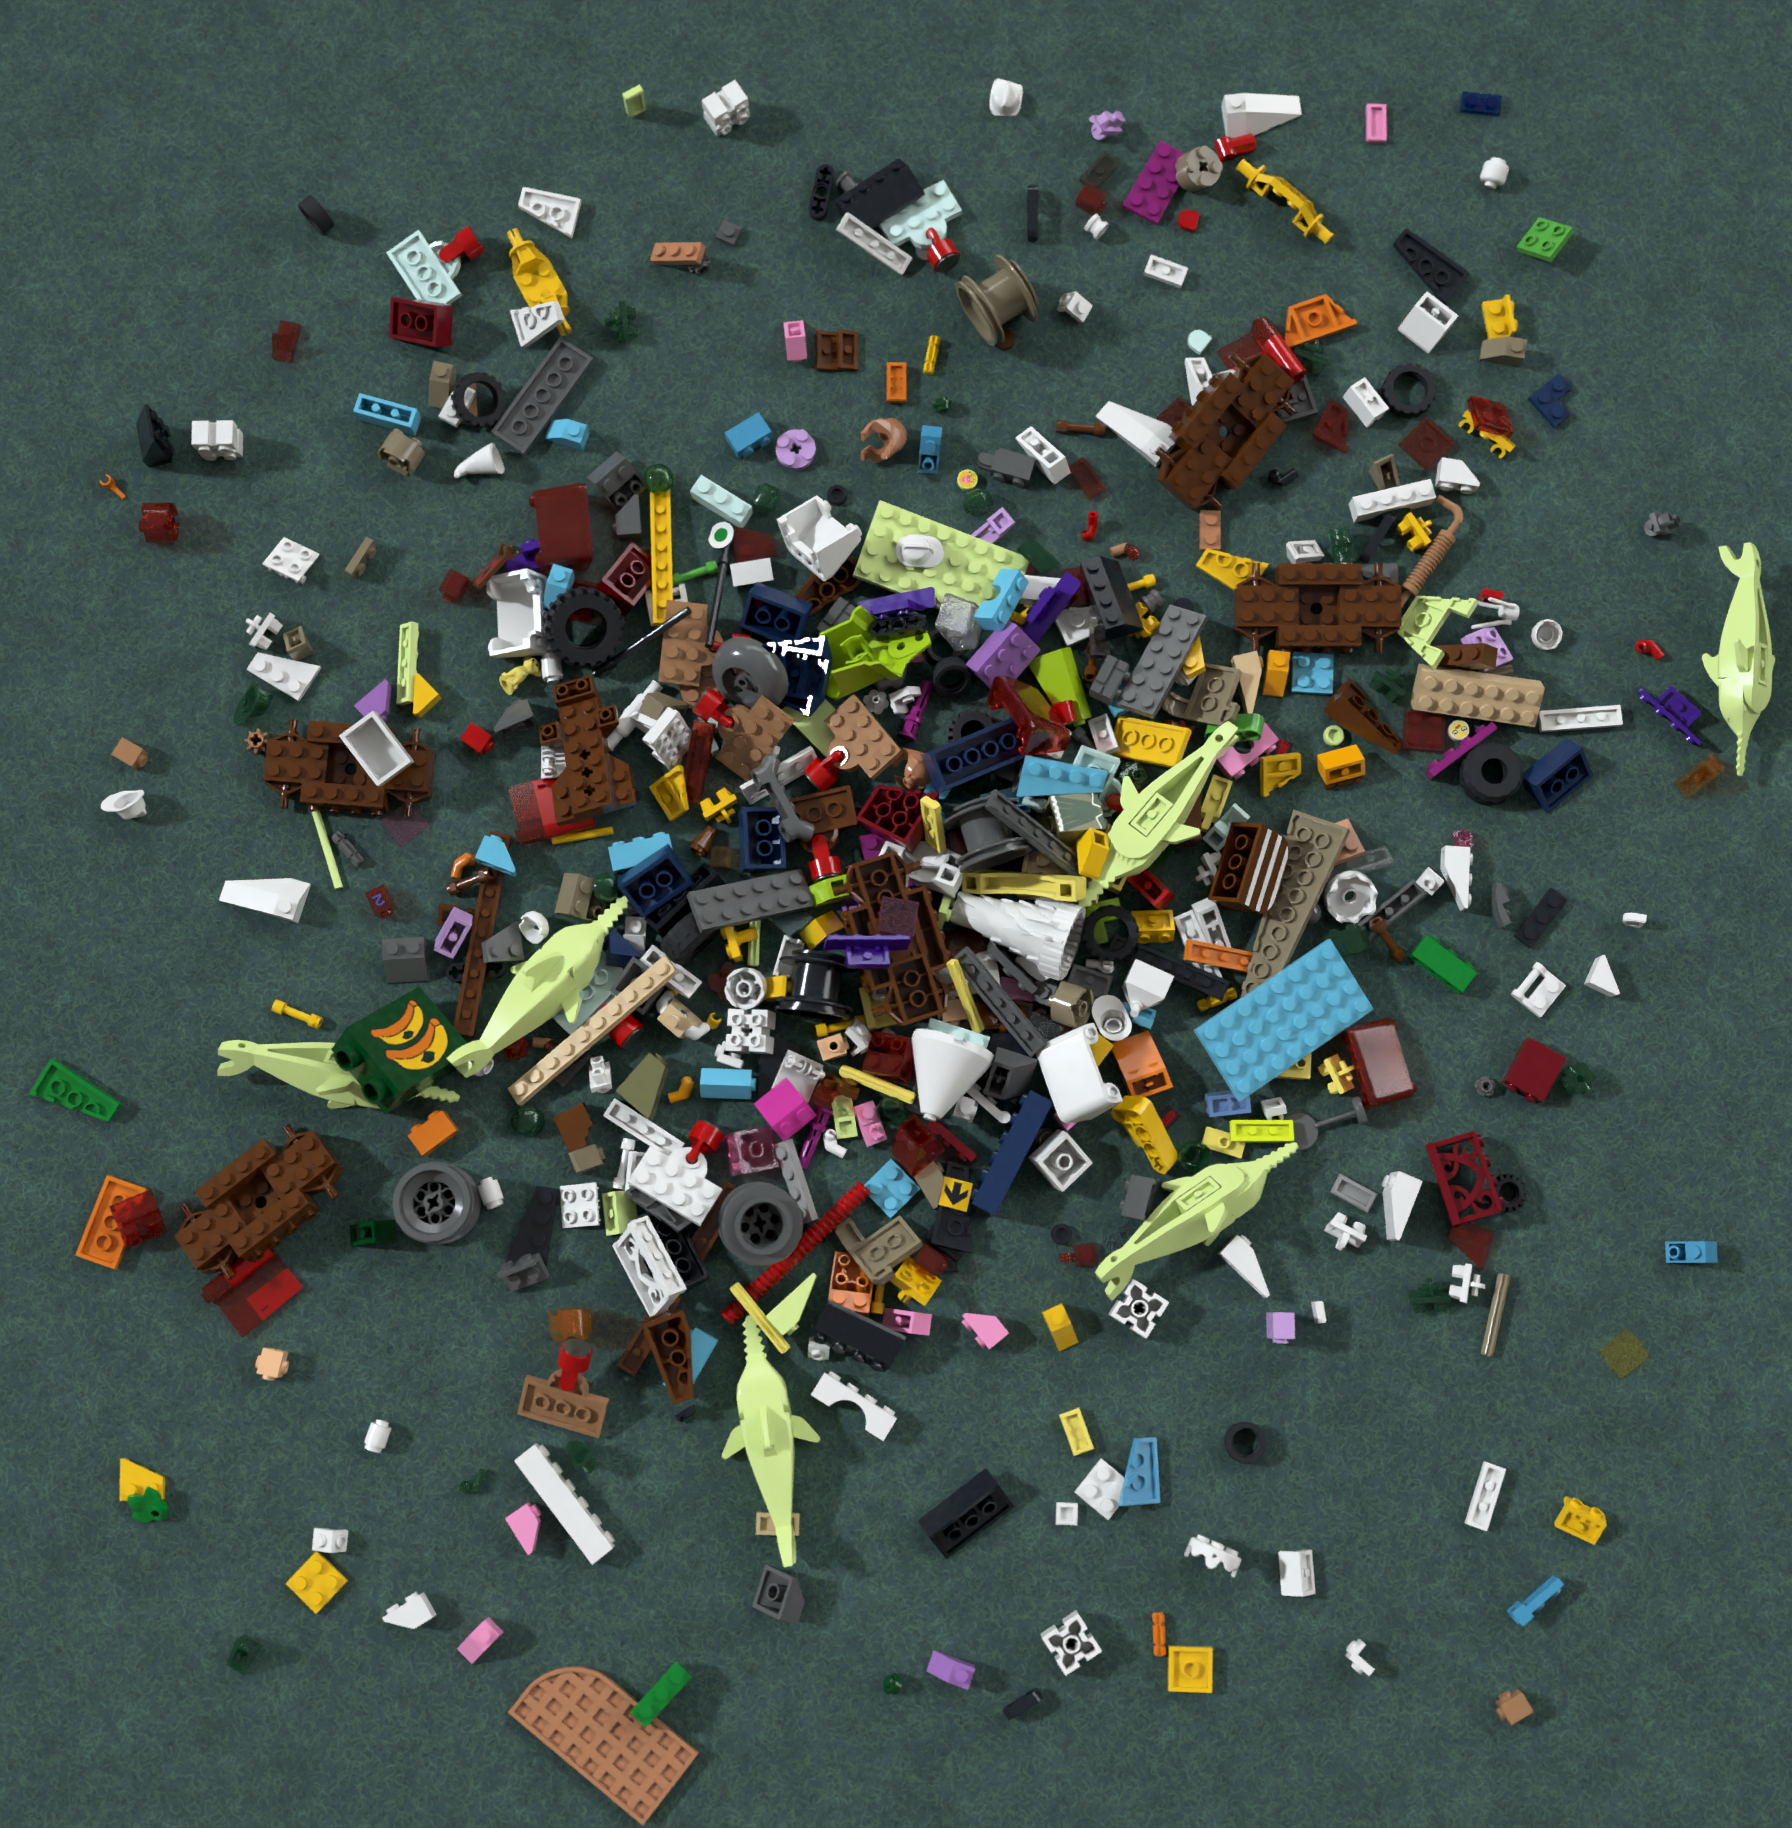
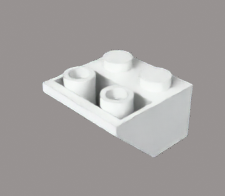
M1426 292L1397 330L1429 354L1452 327L1458 315L1429 292Z

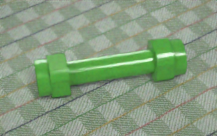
M716 561L706 562V566L679 574V572L672 575L673 587H678L684 581L708 573L709 576L718 573Z

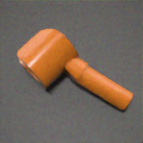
M105 474L109 481L103 483L99 480L100 484L104 488L114 491L123 500L126 495L117 488L115 481L108 474Z

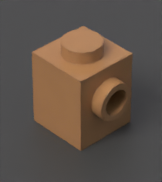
M1518 1689L1513 1692L1506 1691L1500 1694L1499 1700L1495 1702L1498 1706L1496 1712L1499 1718L1510 1725L1533 1713L1523 1692Z

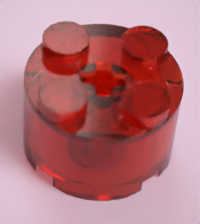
M169 502L142 503L141 511L143 515L142 520H139V531L144 532L145 542L150 544L177 542L179 522L175 521V516L179 515L176 505Z

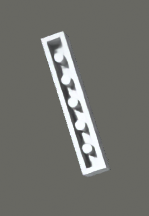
M536 1443L515 1459L514 1462L593 1565L615 1547L613 1544L615 1539L609 1531L604 1532L600 1527L602 1522L595 1513L590 1514L587 1510V1507H589L588 1503L582 1496L578 1498L574 1492L576 1489L574 1484L569 1479L565 1480L561 1475L563 1470L558 1463H552L548 1458L550 1453L543 1444L539 1446Z

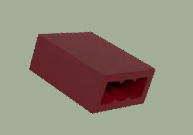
M1530 1037L1526 1038L1502 1083L1507 1085L1505 1088L1515 1094L1519 1092L1525 1095L1524 1099L1530 1103L1544 1102L1566 1057Z

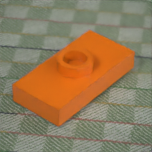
M887 362V403H907V362Z

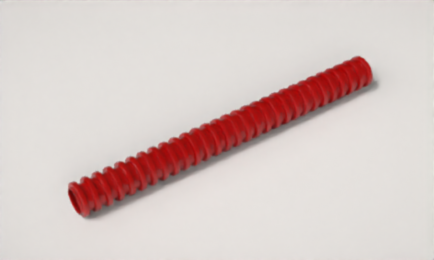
M857 1181V1185L855 1187L852 1186V1190H848L846 1192L847 1195L842 1196V1200H837V1204H833V1208L831 1210L828 1209V1213H824L822 1219L819 1218L817 1223H813L812 1228H808V1232L803 1233L804 1236L801 1237L797 1247L786 1259L770 1265L769 1269H765L764 1274H760V1278H756L754 1283H750V1287L745 1288L754 1302H759V1298H763L765 1296L764 1293H768L770 1287L773 1288L775 1283H779L780 1278H784V1274L789 1273V1269L792 1270L794 1268L793 1265H798V1261H802L803 1256H807V1252L813 1250V1246H818L817 1243L822 1242V1238H826L827 1233L832 1232V1228H836L838 1223L841 1224V1220L846 1219V1215H850L851 1210L856 1209V1205H861L860 1202L862 1200L865 1201V1197L871 1195L870 1191L861 1182ZM736 1298L721 1313L728 1323L735 1325V1321H739L741 1319L740 1316L745 1315L746 1309Z

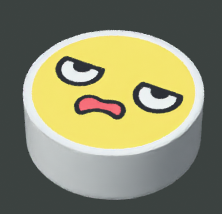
M1455 720L1448 727V735L1454 741H1461L1468 736L1469 726L1462 720Z

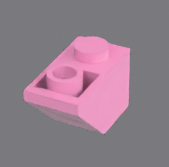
M964 1313L962 1315L964 1320L961 1322L969 1332L972 1329L978 1335L975 1340L982 1348L985 1346L988 1349L992 1348L1009 1334L996 1316Z

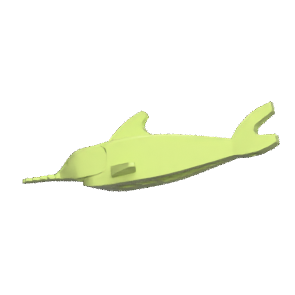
M1750 542L1744 543L1742 556L1738 560L1729 547H1718L1725 566L1740 579L1725 620L1719 654L1715 657L1707 653L1702 655V661L1707 673L1719 687L1720 711L1738 738V756L1736 758L1738 776H1743L1745 770L1746 748L1750 733L1761 711L1766 708L1771 697L1772 671L1775 663V656L1772 655L1768 618L1760 584L1761 560L1756 546Z
M1229 721L1222 724L1212 733L1202 747L1162 774L1139 794L1130 777L1125 776L1123 778L1120 797L1123 812L1114 821L1108 833L1109 852L1101 874L1097 880L1093 879V881L1088 882L1089 887L1086 888V898L1079 900V906L1083 908L1091 906L1093 900L1097 901V895H1102L1103 889H1108L1109 883H1114L1115 879L1143 872L1150 867L1169 844H1178L1201 834L1200 829L1183 824L1189 816L1216 759L1227 753L1238 740L1236 735L1238 727Z
M625 896L617 898L616 903L610 905V909H605L604 915H598L597 921L594 920L592 923L573 925L561 929L542 946V949H538L528 961L512 966L510 972L516 976L501 998L480 1040L471 1041L461 1046L446 1059L455 1067L457 1066L456 1069L467 1078L480 1071L497 1052L538 1028L562 1009L566 1014L568 1022L574 1024L582 1001L580 992L592 980L595 969L600 962L604 938L609 933L608 929L613 928V922L618 921V916L623 915V910L628 908V899Z
M231 1040L222 1042L218 1049V1055L231 1059V1061L220 1064L218 1076L237 1075L255 1065L296 1088L329 1100L327 1107L331 1109L353 1105L380 1109L377 1104L367 1101L362 1093L361 1085L353 1075L338 1066L334 1053L331 1050L335 1043L256 1044L244 1040ZM430 1086L414 1096L431 1097L433 1100L438 1098L440 1101L447 1100L450 1103L453 1101L457 1102L460 1098V1095L456 1094L455 1091L440 1089L438 1086Z
M1295 1142L1287 1143L1284 1147H1279L1277 1151H1272L1270 1155H1264L1263 1158H1258L1255 1161L1215 1164L1206 1167L1193 1177H1183L1162 1183V1189L1172 1193L1151 1213L1127 1243L1107 1256L1095 1271L1097 1277L1103 1283L1109 1281L1105 1289L1108 1298L1112 1301L1123 1291L1133 1274L1136 1264L1181 1251L1201 1242L1205 1246H1209L1223 1229L1232 1224L1236 1218L1249 1211L1260 1200L1266 1176L1271 1171L1270 1169L1277 1167V1163H1282L1284 1158L1290 1157V1154L1296 1153L1298 1144Z
M749 1315L746 1316L745 1322L742 1324L746 1328L743 1334L747 1337L744 1340V1343L747 1344V1347L744 1349L748 1353L745 1357L747 1363L737 1384L736 1395L740 1425L730 1433L722 1453V1458L727 1459L742 1448H746L752 1470L776 1529L778 1548L783 1566L788 1567L796 1563V1542L792 1527L794 1437L817 1443L820 1441V1436L802 1417L791 1415L784 1379L767 1361V1354L762 1352L765 1346L760 1343L763 1339L758 1336L760 1329L756 1327L757 1323Z

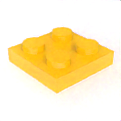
M316 1551L287 1581L286 1585L317 1614L348 1580L319 1551Z
M1168 1645V1691L1212 1693L1213 1648Z

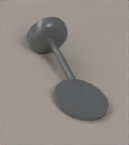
M1359 1096L1351 1100L1353 1111L1317 1123L1309 1115L1303 1113H1294L1286 1117L1285 1120H1293V1142L1298 1144V1149L1296 1150H1306L1311 1147L1317 1140L1319 1127L1356 1115L1359 1124H1368V1119Z

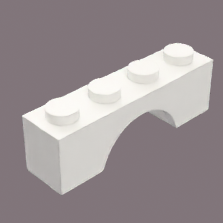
M1428 479L1355 496L1351 499L1349 508L1353 522L1356 523L1373 519L1380 514L1395 509L1410 508L1412 510L1429 506L1436 499L1432 481Z
M889 841L885 842L879 854L880 856L895 851L906 864L920 861L913 857L906 848ZM920 861L921 864L913 866H922V869L911 872L909 874V881L955 898L963 882V875L959 868L946 863L930 865Z
M832 1371L829 1374L825 1372L811 1395L827 1406L840 1400H850L857 1403L865 1413V1430L884 1441L897 1420L894 1416L895 1411L887 1406H884L882 1409L876 1405L877 1400L866 1394L863 1397L857 1393L859 1389L849 1382L846 1386L840 1382V1376Z

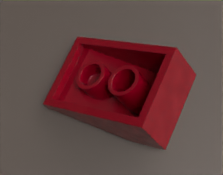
M391 297L389 338L434 347L451 346L453 305Z
M632 542L595 587L596 590L603 592L615 602L622 612L621 615L624 617L652 583L651 556Z

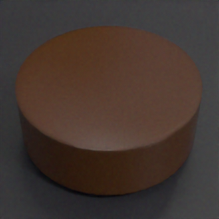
M1003 329L1005 340L1003 343L997 342L996 346L1000 350H1009L1014 345L1015 336L1012 331Z

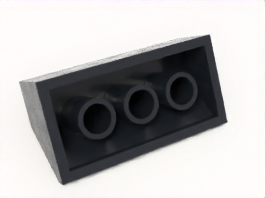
M898 158L863 182H860L854 188L843 193L834 202L841 219L848 212L873 229L923 197L925 192L909 166Z
M1102 556L1080 561V576L1104 640L1109 641L1144 631L1142 621L1119 562Z
M703 863L690 875L693 881L691 886L644 918L662 939L683 917L692 911L687 899L688 892L725 885L719 874L707 864Z
M649 1212L636 1217L638 1219L648 1215L687 1288L679 1296L684 1295L710 1278L686 1229L677 1233Z
M828 1300L818 1312L808 1335L816 1343L825 1344L835 1352L844 1353L852 1357L854 1361L865 1363L871 1366L873 1370L883 1373L892 1365L906 1336L832 1300Z
M985 1468L930 1512L926 1513L918 1522L934 1545L948 1559L1015 1506L987 1468Z

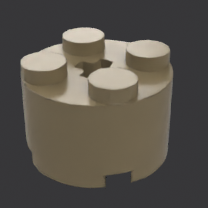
M1200 146L1194 148L1178 158L1175 168L1177 167L1176 180L1186 191H1200L1213 185L1218 180L1223 164L1217 154L1209 147Z
M394 429L380 447L377 456L381 461L385 459L388 462L386 466L404 476H407L408 473L412 476L424 458L425 452L421 448L423 444L418 439H410L399 429Z
M1062 981L1055 994H1052L1048 1000V1006L1051 1007V1021L1072 1028H1079L1085 1025L1091 1014L1088 1012L1089 1005L1093 1006L1094 1002L1093 992L1085 987Z

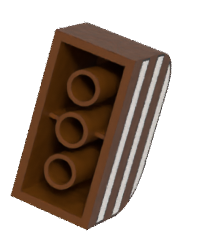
M1232 822L1208 900L1231 911L1259 914L1268 912L1275 904L1289 858V847L1285 837L1264 824Z

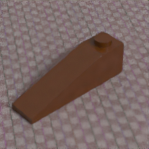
M849 555L833 577L827 581H823L815 573H811L794 596L813 604L810 616L848 591H852L860 584L862 580L852 577L857 560Z
M1348 678L1327 701L1324 707L1326 715L1338 725L1393 754H1397L1402 742L1387 723L1379 721L1377 709L1375 707L1369 708L1364 701L1367 698L1365 693Z
M684 1311L666 1312L647 1319L643 1324V1328L672 1404L676 1405L692 1399L694 1394L691 1329Z

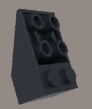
M145 404L136 422L143 462L148 468L172 463L171 456H174V450L168 442V437L171 436L169 427L164 424L162 418L158 417L155 410H152L148 404Z

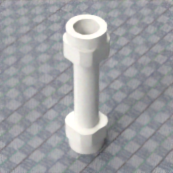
M623 1138L621 1145L623 1152L618 1175L614 1177L613 1188L625 1190L629 1151H634L636 1140Z

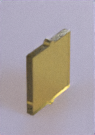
M1628 1328L1598 1350L1608 1362L1607 1366L1612 1367L1620 1379L1650 1357L1641 1346V1341L1637 1340Z

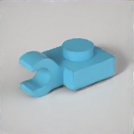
M1122 1002L1129 1018H1132V1023L1151 1029L1156 1010L1148 1008L1141 1011L1137 1017H1132L1129 1004Z

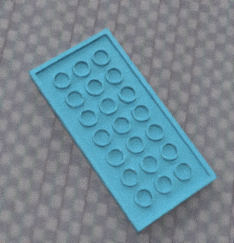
M1327 939L1193 1031L1237 1101H1242L1371 1012L1373 1007L1331 939Z

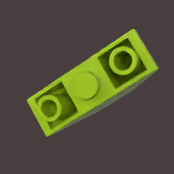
M847 874L828 878L809 886L808 888L815 903L814 907L852 898L847 893L835 897L833 893L841 890L832 891V888L845 884Z

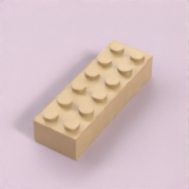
M1419 664L1410 703L1413 710L1535 727L1545 688L1542 682L1538 680L1440 666L1433 669L1430 665Z

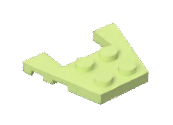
M1416 596L1403 615L1401 627L1397 633L1433 669H1436L1445 653L1443 650L1431 646L1430 643L1451 612L1469 618L1477 607L1478 602L1474 598L1461 600L1455 597L1442 599L1441 597Z

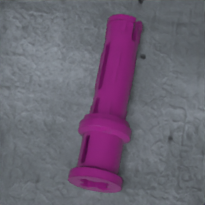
M926 680L921 681L920 690L922 695L915 698L910 714L905 716L904 727L898 734L900 738L910 742L916 741L915 735L918 727L922 725L921 717L934 687L933 683Z
M818 1105L815 1107L817 1109L815 1112L817 1116L809 1122L810 1130L799 1155L801 1167L808 1169L822 1132L824 1133L827 1130L826 1124L830 1115H833V1111ZM813 1139V1142H812V1144H811V1147H810V1149H809V1152H808L807 1156H805V1154H806V1152H807V1149H808V1147H809V1144H810L811 1140Z

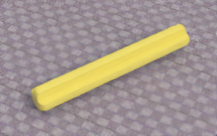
M951 959L947 962V967L973 1032L981 1033L984 1030V1025L960 963L957 959Z
M842 1065L839 1070V1074L842 1077L853 1079L859 1084L906 1103L913 1104L916 1099L915 1092L850 1066Z
M739 1282L735 1283L730 1288V1291L780 1353H785L790 1348V1345L765 1317L766 1315Z

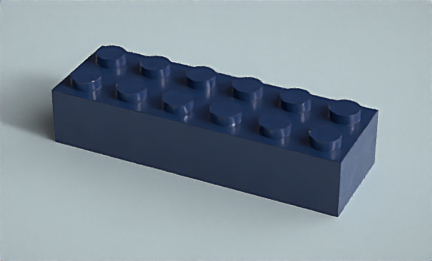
M1036 707L921 754L935 792L939 793L1020 760L1025 755H1032L1051 747L1052 744Z
M1031 1090L1028 1094L1024 1093L1017 1105L1021 1107L1019 1112L1012 1114L1008 1125L1011 1127L1008 1132L1006 1130L1003 1132L998 1142L1002 1144L1000 1149L993 1151L989 1162L992 1163L990 1168L984 1169L979 1178L982 1181L980 1187H975L970 1196L972 1206L991 1216H995L1053 1104L1052 1101Z

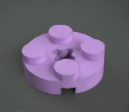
M802 429L789 430L777 439L776 455L783 466L785 465L792 470H800L809 466L814 459L816 446L813 438L807 431ZM794 445L802 447L799 450V454L790 451Z

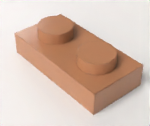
M1200 510L1199 551H1205L1207 548L1220 551L1221 511Z

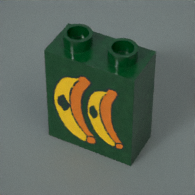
M419 986L346 1027L331 1050L334 1053L338 1066L344 1071H349L361 1085L362 1093L367 1101L377 1104L382 1112L386 1114L455 1072L457 1066L455 1067L446 1058L456 1049L467 1044V1042Z

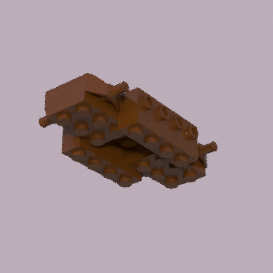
M1233 351L1228 358L1236 364L1234 375L1231 372L1214 374L1208 381V387L1196 396L1197 401L1194 405L1189 406L1185 410L1183 419L1172 427V433L1169 435V438L1181 449L1167 454L1159 446L1154 451L1162 459L1157 481L1188 509H1195L1210 503L1216 510H1220L1223 504L1215 498L1217 483L1225 489H1238L1287 426L1273 412L1283 409L1290 417L1296 413L1297 410L1288 402L1294 380L1267 354H1254L1246 359H1242ZM1221 426L1227 429L1225 437H1221L1219 434Z
M1252 563V575L1250 578L1237 584L1234 590V632L1252 641L1251 652L1257 651V653H1260L1261 638L1275 632V650L1292 653V650H1300V653H1313V650H1321V653L1330 654L1333 653V650H1341L1343 654H1351L1361 646V635L1374 641V653H1383L1382 641H1384V638L1398 632L1401 627V586L1384 577L1383 563H1374V576L1362 583V564L1281 563L1275 569V584L1261 577L1260 563ZM1313 604L1321 606L1322 611L1320 614L1316 615L1311 612Z
M289 719V731L287 733L267 740L263 780L268 787L280 794L281 802L279 808L289 809V797L292 798L293 795L301 793L300 802L309 808V811L318 810V812H321V809H329L331 813H342V810H348L350 814L362 815V812H370V815L383 816V813H389L390 798L393 796L404 805L403 817L411 818L412 806L432 798L436 754L419 741L421 731L419 728H412L411 740L401 744L414 763L382 787H378L339 737V735L354 724L309 721L306 740L297 732L298 720ZM388 726V728L397 738L396 731L391 726ZM349 765H356L357 771L355 774H347L346 769Z
M895 851L849 865L845 884L832 888V891L841 890L833 893L834 896L847 893L861 905L841 912L842 923L848 936L854 934L862 936H872L875 934L893 936L896 932H892V929L897 924L900 927L904 923L910 928L914 925L912 935L907 932L910 928L902 926L906 930H903L901 934L910 936L911 941L907 950H889V968H858L862 985L866 992L887 987L883 1006L871 1009L872 1013L880 1010V1012L872 1014L873 1017L888 1014L899 1026H905L946 1012L948 994L955 991L956 988L952 987L955 986L953 982L944 984L934 972L947 967V962L952 957L943 942L945 941L944 932L942 929H939L937 924L939 917L936 909L932 908L930 902L932 901L931 892L929 889H926V886L908 891L909 874L921 870L922 866L913 867L921 863L917 861L906 864ZM894 899L896 903L897 899L899 901L891 914L895 918H892L894 927H890L882 913L886 912L891 905L883 910V903ZM904 901L914 903L916 908H914L913 906L909 905ZM903 903L911 907L906 916L904 912L900 911ZM913 908L916 912L908 924L906 919ZM884 919L887 925L883 926L881 920Z
M290 1124L285 1125L286 1127H283L282 1130L286 1133L289 1140L282 1153L274 1144L263 1138L194 1191L208 1210L193 1212L188 1203L180 1206L186 1219L174 1237L197 1270L206 1275L222 1271L228 1281L236 1277V1274L230 1266H232L231 1263L237 1255L248 1262L259 1261L263 1258L264 1252L277 1247L283 1238L294 1234L300 1225L312 1220L320 1209L310 1195L325 1191L332 1201L340 1196L335 1190L334 1184L343 1173L344 1168L319 1133L314 1130L295 1133ZM266 1198V1206L259 1209V1200Z

